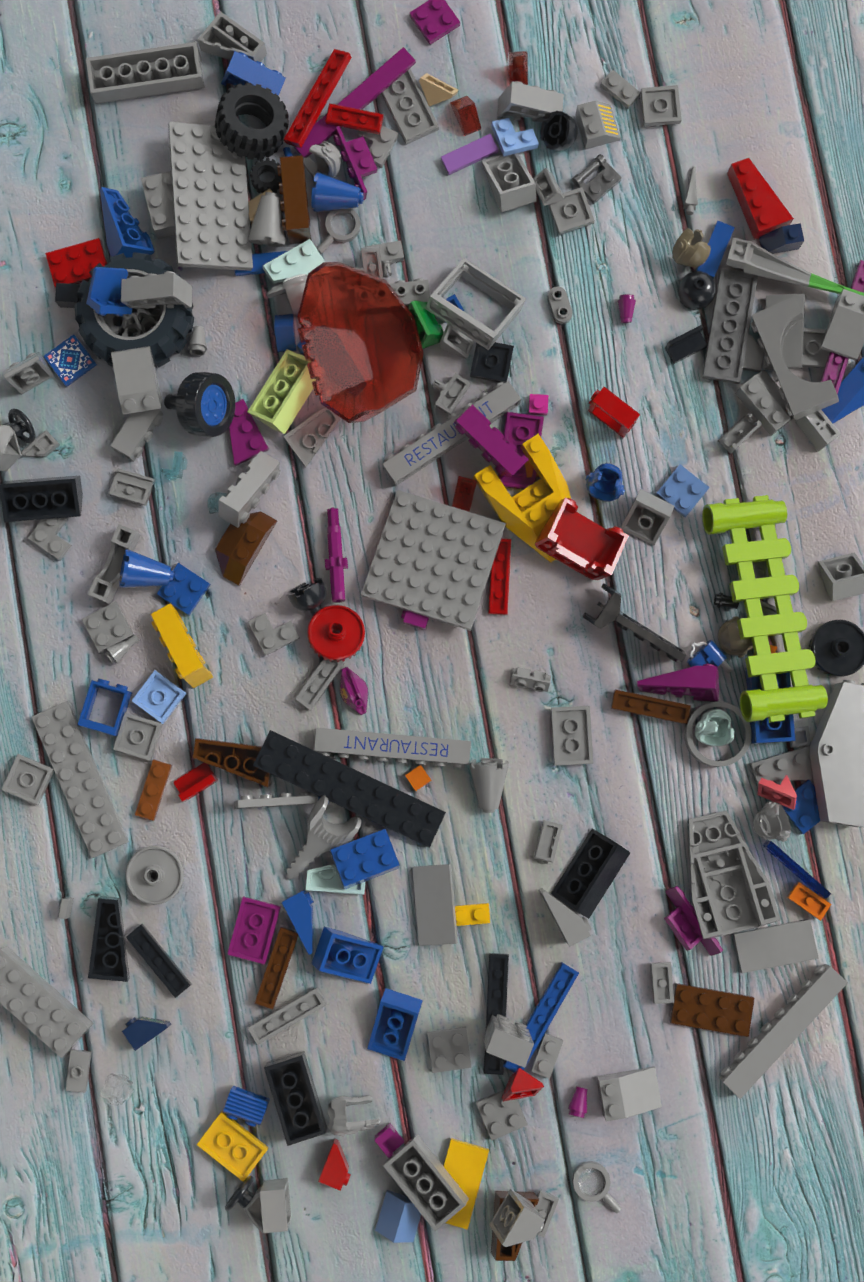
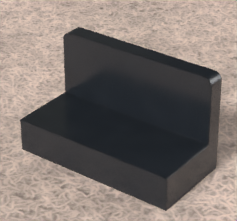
M702 325L667 343L665 350L673 364L707 348L708 345L701 334Z

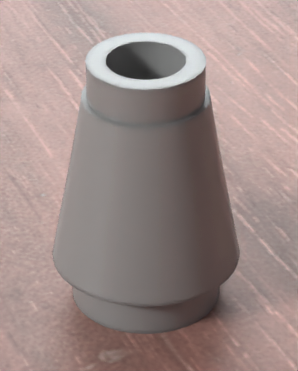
M201 326L193 327L188 346L192 355L202 356L207 350L204 328Z

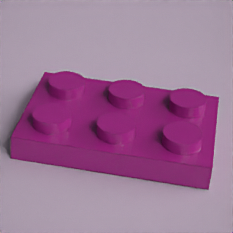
M243 896L227 955L266 964L281 906Z

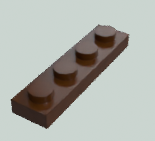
M616 689L614 690L611 709L681 724L688 723L691 705Z
M280 927L255 1004L274 1009L299 936L297 932Z

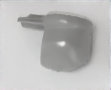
M307 274L287 278L282 284L272 287L266 293L268 298L286 294L293 315L304 314L312 310L317 303L315 288L310 276Z

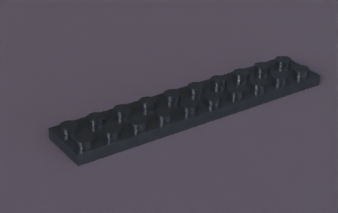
M272 730L269 731L253 766L319 797L324 795L328 798V801L429 848L446 813Z

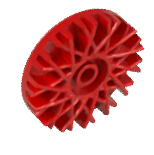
M326 606L317 611L309 622L307 631L308 643L310 648H313L314 653L318 654V657L322 656L324 660L329 659L330 662L332 660H337V662L342 660L344 662L345 659H351L352 656H355L357 651H360L365 638L364 623L354 610L346 606Z

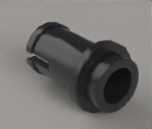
M719 593L714 597V605H717L718 608L723 606L738 609L739 602H733L732 596Z

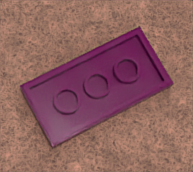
M507 412L503 440L505 442H512L517 447V453L522 457L525 454L520 448L521 445L537 434L540 437L542 436L544 417ZM524 464L513 476L505 477L498 474V477L505 488L524 490L536 482L537 472L533 468L532 477L527 478Z

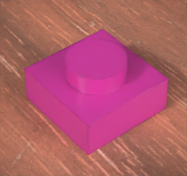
M530 394L528 414L547 415L549 395Z

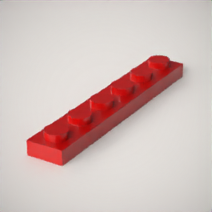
M333 50L284 138L286 144L302 148L352 58L349 52Z

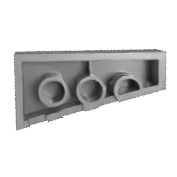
M260 451L247 466V473L243 472L239 475L236 486L231 485L227 490L226 497L222 495L219 499V517L237 528L241 523L244 524L250 516L249 512L251 509H255L258 506L261 495H265L270 489L271 481L279 477L281 470H279L280 462Z

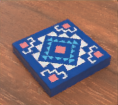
M74 334L44 355V358L66 387L97 366Z

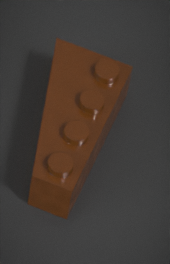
M195 738L194 759L263 786L270 787L272 774L253 766L262 746Z

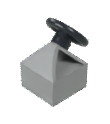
M14 408L9 411L8 419L10 424L0 425V471H7L22 456L17 437L25 443H32L35 440V431L32 423L19 409ZM23 433H29V438L26 437Z
M248 1176L231 1196L225 1206V1210L230 1211L238 1202L241 1207L245 1208V1212L252 1223L262 1233L288 1231L291 1222L288 1178L264 1180L255 1194L248 1190L253 1182V1176Z

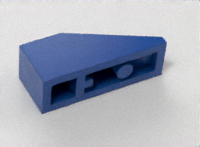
M302 890L282 901V904L307 953L310 955L314 952L312 906L314 900L309 892L306 893L305 890Z

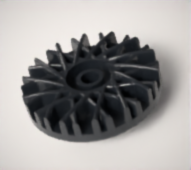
M832 620L822 624L812 634L813 637L810 640L811 644L809 647H811V651L815 656V666H818L817 669L822 670L824 674L844 677L854 674L863 667L864 632L856 624L847 620ZM838 645L842 648L841 652L837 648Z

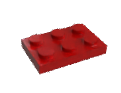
M100 238L45 253L55 288L56 283L81 284L83 280L88 282L92 277L89 272L99 263L102 266L107 265Z

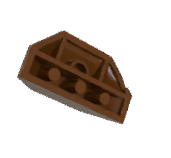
M260 511L250 513L248 520L244 524L241 523L238 528L230 523L215 548L224 578L238 586L241 585L275 527L276 519Z

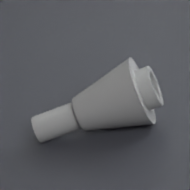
M133 635L126 641L106 648L107 653L105 655L111 663L115 661L118 664L130 647L137 643L139 639L136 635Z

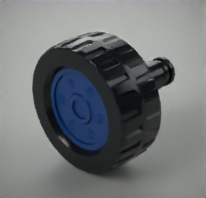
M195 372L188 375L182 381L177 395L168 394L165 397L164 405L167 409L176 410L181 426L188 433L202 437H216L223 434L232 423L235 413V395L231 384L224 376L210 372Z

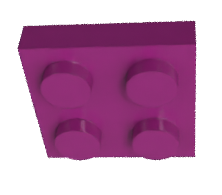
M428 0L410 12V18L430 45L460 26L459 19L445 0Z

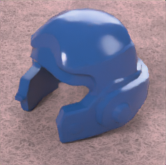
M610 463L601 464L593 473L586 476V488L594 498L610 502L624 495L625 489L624 485H622V472L617 466Z

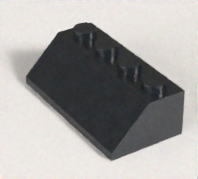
M80 475L12 480L0 483V499L4 522L81 516L83 492Z
M592 828L551 894L589 919L630 855V852Z

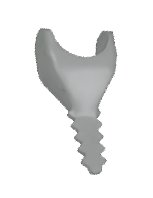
M323 795L310 812L307 820L306 844L303 845V850H299V856L294 858L295 861L290 863L291 867L286 868L287 878L299 877V873L304 872V867H309V863L314 862V858H318L322 853L349 843L361 826V819L355 816L342 824H333L323 818V813L328 805V798Z

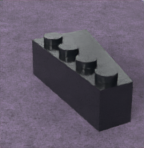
M100 896L98 898L88 972L89 979L128 982L130 979L120 898Z

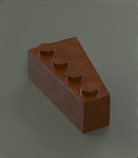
M303 155L280 157L281 165H277L278 176H282V183H279L280 195L283 194L284 201H280L281 212H285V219H282L283 231H287L290 244L303 243L309 239L312 241L309 228V211L307 209L308 198Z

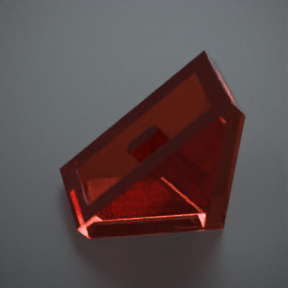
M527 51L508 53L507 70L509 85L512 81H519L528 85Z
M468 96L450 102L464 136L481 130L475 103Z
M462 476L458 477L452 507L470 512L477 480Z

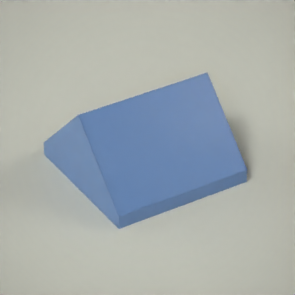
M387 1190L375 1231L393 1243L414 1242L421 1213L408 1196Z

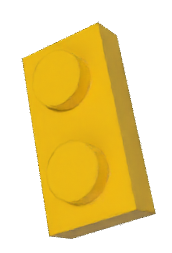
M489 903L455 906L457 926L490 923Z

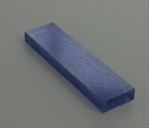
M769 840L763 844V847L817 895L825 899L831 895L825 887L776 844Z

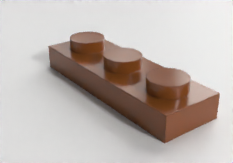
M153 759L135 812L136 816L155 821L173 765Z

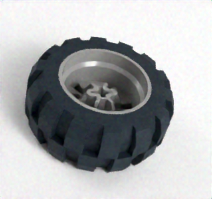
M136 252L133 253L132 257L128 258L125 257L124 253L109 257L111 260L109 264L102 266L99 263L94 267L124 268L128 271L127 279L130 276L144 277L151 273L160 275L166 271L174 272L172 266L163 260H153L149 254ZM94 268L89 272L91 276L93 275ZM92 277L88 282L82 281L76 294L79 297V302H76L74 305L75 320L79 325L78 331L91 351L99 359L106 361L109 366L113 367L111 352L150 346L154 365L156 364L159 368L170 362L169 357L174 352L180 353L187 344L186 336L192 332L194 316L192 314L193 302L192 308H186L183 304H174V308H167V304H159L155 308H133L132 311H138L136 314H123V316L107 314L103 316L95 313V310L86 304ZM154 309H160L157 314H151ZM123 320L121 326H116L118 321ZM133 332H138L136 337H130Z

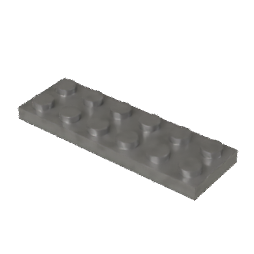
M721 268L702 378L740 384L758 279L757 275Z

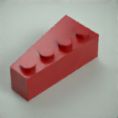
M750 158L731 164L727 175L753 239H758L760 236L782 226L790 225L794 218Z

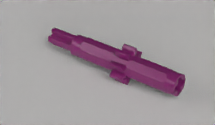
M332 507L327 509L329 559L324 560L326 570H330L332 602L340 603L346 601L344 569H348V561L346 557L343 558L339 510Z

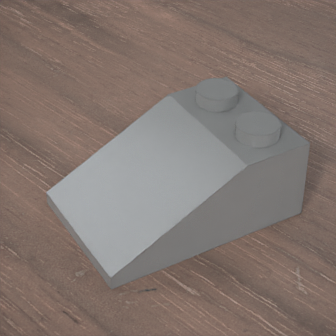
M518 153L504 157L503 154L481 160L493 196L501 212L536 202V183Z
M843 289L835 301L820 348L856 361L864 344V296Z
M150 346L111 352L118 397L123 415L161 409L163 401Z
M40 352L29 354L21 362H15L10 365L9 369L5 370L3 376L21 394H24L54 377V374Z
M543 888L539 890L565 942L570 947L591 936L589 933L591 927L587 919L581 918Z
M655 1066L596 1076L603 1116L606 1122L628 1118L662 1107Z

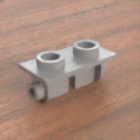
M513 668L510 684L518 688L526 687L538 692H548L551 675L534 670V675L530 676V669Z

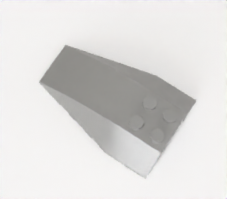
M727 810L689 819L692 903L703 939L721 937L780 921L769 881L759 868L760 866L749 851L746 842L740 836V832Z

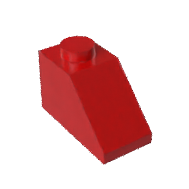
M334 1139L318 1182L341 1191L343 1185L347 1186L351 1174L348 1173L349 1165L338 1139Z

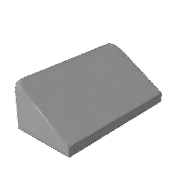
M547 168L543 169L533 178L536 183V191L544 206L564 199L554 175Z

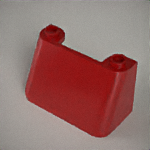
M561 499L535 542L536 548L589 579L600 580L611 576L629 535L616 526L608 529L603 528L576 512L578 506L573 499Z

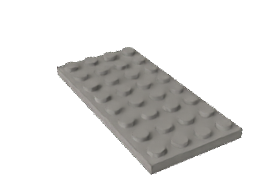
M169 122L168 135L177 266L252 271L251 242H248L250 219L245 157L242 156L241 158L237 156V153H231L228 147L220 142L221 138H218L215 126Z

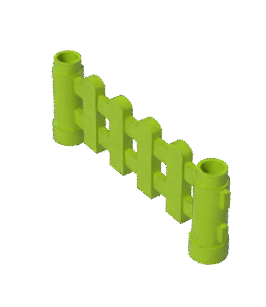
M768 495L755 496L752 502L742 503L739 502V498L725 499L723 503L706 504L702 511V522L705 532L711 535L729 531L732 544H725L722 547L725 565L736 564L739 581H732L729 584L733 602L744 601L747 618H741L737 621L740 639L752 638L755 656L745 658L748 678L759 676L762 691L760 689L743 691L740 695V710L746 722L760 721L768 718L769 723L785 720L784 715L799 714V719L814 717L815 711L826 708L828 703V696L824 686H813L808 683L806 670L815 666V656L810 649L801 650L798 633L807 628V619L804 613L793 612L790 596L798 592L799 582L796 576L785 575L782 559L787 558L791 554V545L786 538L778 539L775 525L786 522L787 507L782 500H769ZM759 528L761 540L748 542L745 529ZM766 561L769 577L756 579L752 563ZM774 598L777 614L763 616L760 599ZM782 635L785 652L771 653L768 636ZM790 672L793 687L778 688L776 674Z

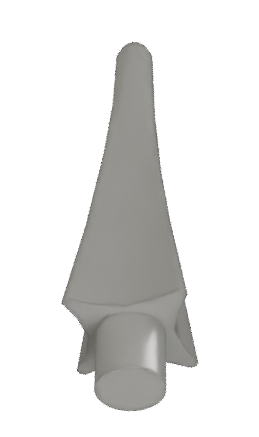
M692 167L690 183L683 209H686L687 215H693L696 205H698L696 167Z

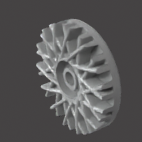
M157 845L145 847L136 852L129 860L125 872L126 884L130 893L137 900L151 905L162 904L171 900L179 893L185 880V867L182 865L183 862L179 859V855H176V852L171 851L170 848ZM154 871L158 873V878H153L152 873Z

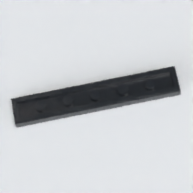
M489 953L486 1029L492 1015L497 1016V1014L506 1017L509 954ZM485 1049L484 1074L503 1075L504 1059L487 1053Z

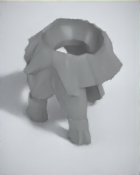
M366 1095L358 1098L339 1096L331 1100L327 1110L330 1132L344 1137L345 1134L352 1135L358 1131L374 1129V1125H379L380 1119L347 1122L346 1106L371 1103L372 1096Z

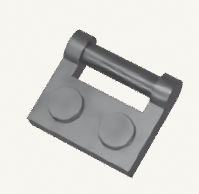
M599 154L595 161L579 175L576 174L572 181L578 188L583 187L586 197L595 204L617 185L622 177L606 162L604 156ZM600 166L603 170L588 184H585L583 181Z

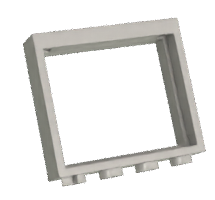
M463 258L432 293L425 309L489 350L521 311L526 298ZM460 277L512 310L495 331L443 298Z

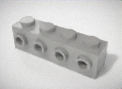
M417 278L411 282L399 280L393 284L381 282L374 286L359 285L354 288L357 316L408 310L412 301L428 302L430 298L429 281Z

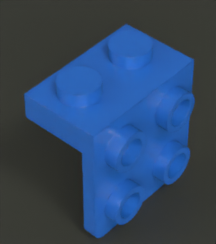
M94 268L86 304L93 308L95 313L103 316L107 314L117 316L131 314L133 308L121 302L122 279H127L128 271L124 268Z

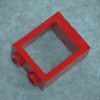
M603 387L601 391L597 389L588 403L590 405L588 411L622 438L627 435L640 416L637 411L606 387Z

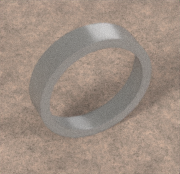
M710 702L699 706L690 714L688 723L684 727V740L690 754L699 762L713 767L727 766L740 760L747 752L751 742V727L749 722L744 720L741 710L727 702ZM713 707H723L735 712L745 727L746 735L742 749L737 755L724 761H714L704 757L696 749L692 739V727L696 718L703 711Z

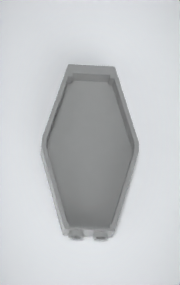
M843 680L842 683L835 684L811 742L809 753L820 821L852 827H864V683L858 685L853 680Z

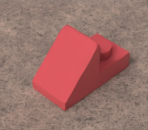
M787 775L780 785L771 780L761 778L758 783L757 795L792 810L795 809L797 794Z

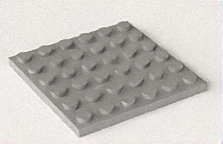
M397 490L361 597L471 631L506 523Z

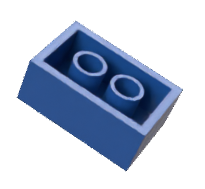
M386 829L330 850L344 890L397 870L400 866Z

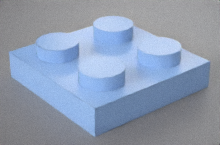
M154 670L132 702L164 724L187 693Z

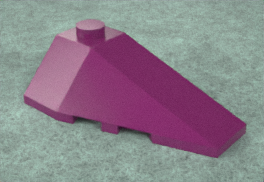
M712 664L694 666L637 681L638 689L641 692L665 695L666 692H669L678 698L688 695L693 696V700L719 701V672L717 666Z

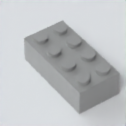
M500 1014L491 1016L483 1037L487 1053L524 1068L534 1043L525 1024L517 1021L513 1024L508 1021L507 1017Z
M418 1134L383 1165L434 1231L460 1211L469 1199Z

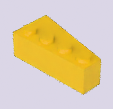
M170 603L153 612L151 616L154 621L151 624L156 632H160L161 637L159 639L164 648H168L169 652L167 655L172 663L175 662L177 666L175 671L178 677L184 679L193 689L212 679L213 675L203 665L206 662L199 651L195 650L196 644L190 634H187L188 630L177 609Z

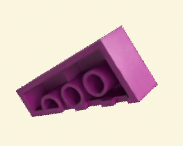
M473 404L454 421L456 424L455 429L461 435L465 434L469 438L468 442L475 449L478 447L482 451L481 456L488 463L491 461L496 466L494 469L500 476H513L529 460L525 455L521 457L517 453V447L512 442H505L503 434L497 428H491V422Z

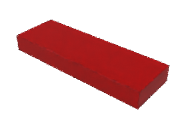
M329 103L325 122L330 125L380 135L384 115Z

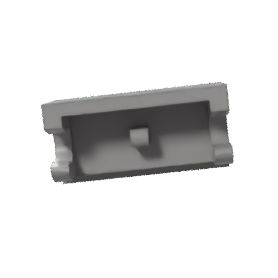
M822 410L802 417L795 422L818 452L841 435Z
M751 413L747 416L744 415L718 440L730 454L762 425L759 420L755 422L751 418L753 416Z

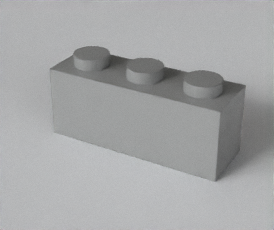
M155 409L131 413L111 444V447L132 461L139 458L143 452V446L151 440L153 430L163 420L162 411Z

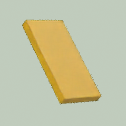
M454 1138L450 1139L443 1167L469 1199L466 1205L446 1222L447 1224L468 1230L489 1153L488 1148Z

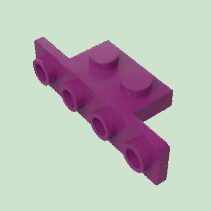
M338 126L335 129V135H333L336 146L340 147L341 159L348 166L347 172L350 179L353 178L354 186L361 188V192H364L365 200L367 189L362 177L377 173L376 164L364 136L346 142L341 128Z
M678 886L666 890V894L676 908L664 920L686 951L691 950L701 942L709 955L721 953L723 949L716 938L703 939L695 909L685 897L684 892Z

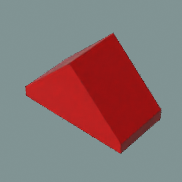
M518 1068L509 1078L502 1095V1101L535 1096L544 1085L521 1068Z

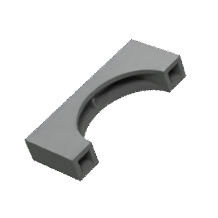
M793 296L753 314V322L750 324L754 333H759L760 338L757 341L761 350L765 348L767 355L764 357L767 365H772L774 369L771 374L775 383L778 381L781 388L778 389L782 399L786 398L788 405L785 406L788 415H793L794 419L798 420L838 403L839 398L831 379L823 382L803 380L794 375L783 361L782 346L784 338L790 328L803 319L796 297Z

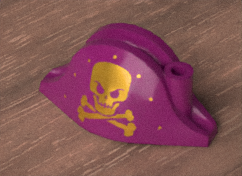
M343 668L340 679V696L353 710L363 715L367 713L368 686L350 668Z

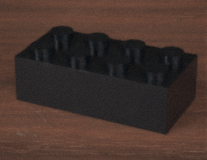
M305 1051L266 1063L264 1067L287 1146L326 1134V1121Z

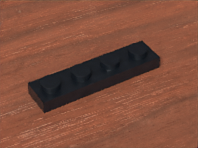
M143 924L126 937L175 998L192 985Z

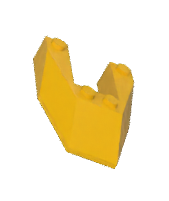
M537 434L524 442L520 448L540 477L538 481L511 497L491 465L476 473L473 479L500 521L506 523L505 527L551 563L556 559L536 548L535 542L560 500L563 498L571 499L568 485L552 454L540 435Z

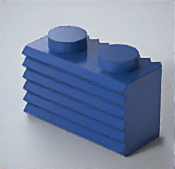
M233 1086L223 1112L227 1113L226 1116L230 1119L237 1120L241 1118L246 1120L245 1123L247 1125L256 1127V1125H261L270 1098Z

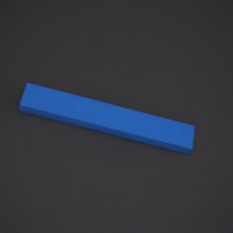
M561 962L526 1023V1028L529 1030L534 1043L527 1064L579 974L578 971ZM505 1060L503 1066L508 1070L512 1071L513 1073L518 1068H521L522 1070L525 1069L524 1067L509 1062L507 1060Z

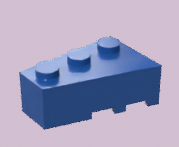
M234 51L221 84L224 86L227 83L232 85L242 84V86L245 83H251L255 86L259 84L262 85V88L266 89L267 87L272 90L273 94L276 93L279 96L286 77L282 76L279 71L270 70L265 67L262 62L253 61L246 54Z

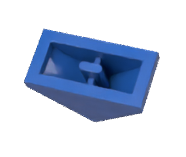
M275 315L274 330L278 353L285 352L286 350L297 351L294 315Z

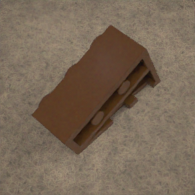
M495 1191L493 1218L509 1191ZM515 1191L531 1201L534 1207L538 1204L539 1198L534 1192ZM492 1230L491 1254L496 1261H516L522 1243L505 1247Z

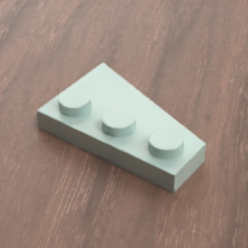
M310 239L263 265V270L273 284L283 282L287 278L300 274L314 276V274L330 273L331 270Z
M335 864L307 870L306 891L364 895L365 882L344 890Z

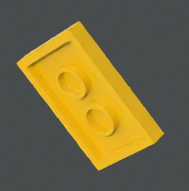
M221 1111L199 1140L197 1146L244 1182L269 1147Z

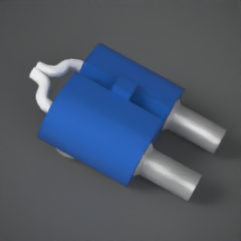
M712 640L698 644L694 642L691 645L690 658L687 660L691 667L712 664L717 667L720 665L727 673L733 670L725 661L726 655ZM703 644L699 651L693 654V652L695 651V646L698 647Z

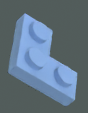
M510 118L492 121L491 127L503 157L538 148L539 143L533 128L515 133Z

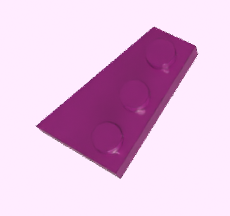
M244 399L235 403L234 417L229 426L235 467L256 457L260 451L266 452L269 450L252 415L247 412L249 409Z

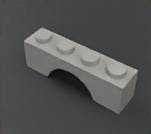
M118 524L111 540V550L107 562L99 575L95 577L88 592L89 596L111 604L118 589L119 580H122L120 571L125 549L134 551L141 535L137 531Z

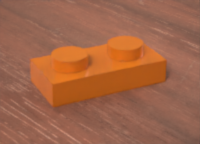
M798 881L787 896L788 899L820 921L832 905Z

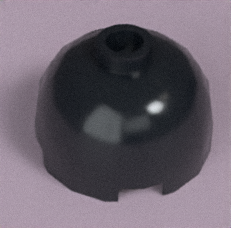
M562 111L551 112V116L548 117L546 122L543 121L541 125L540 138L548 149L556 151L566 150L574 144L578 134V127L575 120L569 114Z
M703 271L688 273L680 281L677 289L680 303L691 310L706 308L712 302L716 292L713 278Z
M322 578L313 579L314 583L312 584L304 582L290 590L291 593H288L287 596L297 610H309L310 613H313L321 608L320 605L326 598V588Z

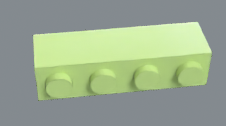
M286 350L247 412L268 427L285 434L324 371L314 360Z

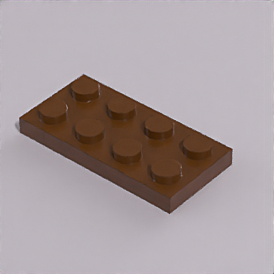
M676 983L670 1023L749 1037L755 998L753 996Z

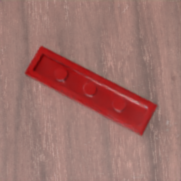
M501 538L490 571L488 614H508L511 539Z

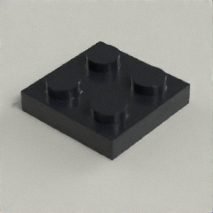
M476 342L470 377L506 383L514 346L495 342L487 350Z

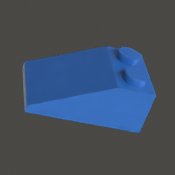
M324 926L311 964L321 972L371 984L384 946Z
M385 988L367 1049L405 1061L423 1000Z

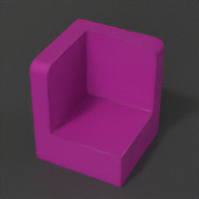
M391 1123L380 1130L374 1138V1141L389 1159L393 1156V1152L404 1143V1139Z

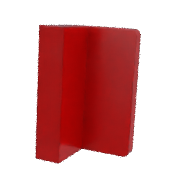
M204 762L175 780L174 785L180 793L178 796L181 801L186 802L216 783L218 779L209 765Z

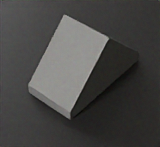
M447 324L440 341V349L467 359L474 341Z

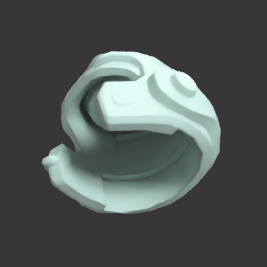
M720 709L707 711L701 716L700 721L695 727L696 738L701 743L709 746L729 744L734 739V728L730 727V716Z

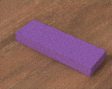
M490 133L441 156V161L448 175H451L498 153L499 149Z

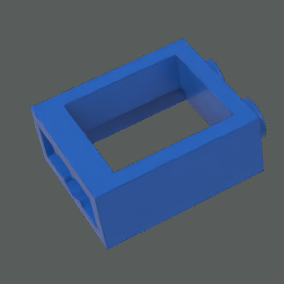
M99 678L97 682L91 680L78 725L117 736L124 713L127 712L132 692L127 691V686L117 684L116 687L110 686V681ZM99 688L124 695L114 727L89 720Z

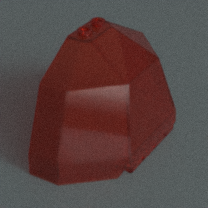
M323 262L309 272L297 316L301 327L297 330L301 343H306L302 345L305 360L311 361L307 363L310 378L316 380L312 382L315 396H319L320 403L346 422L358 423L367 421L417 390L424 352L414 316L387 280L340 262Z

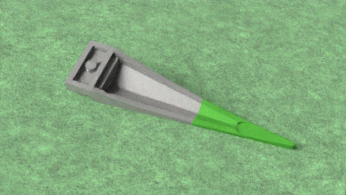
M733 238L726 265L744 269V273L838 294L845 289L864 296L863 292L842 286L801 269L753 242Z

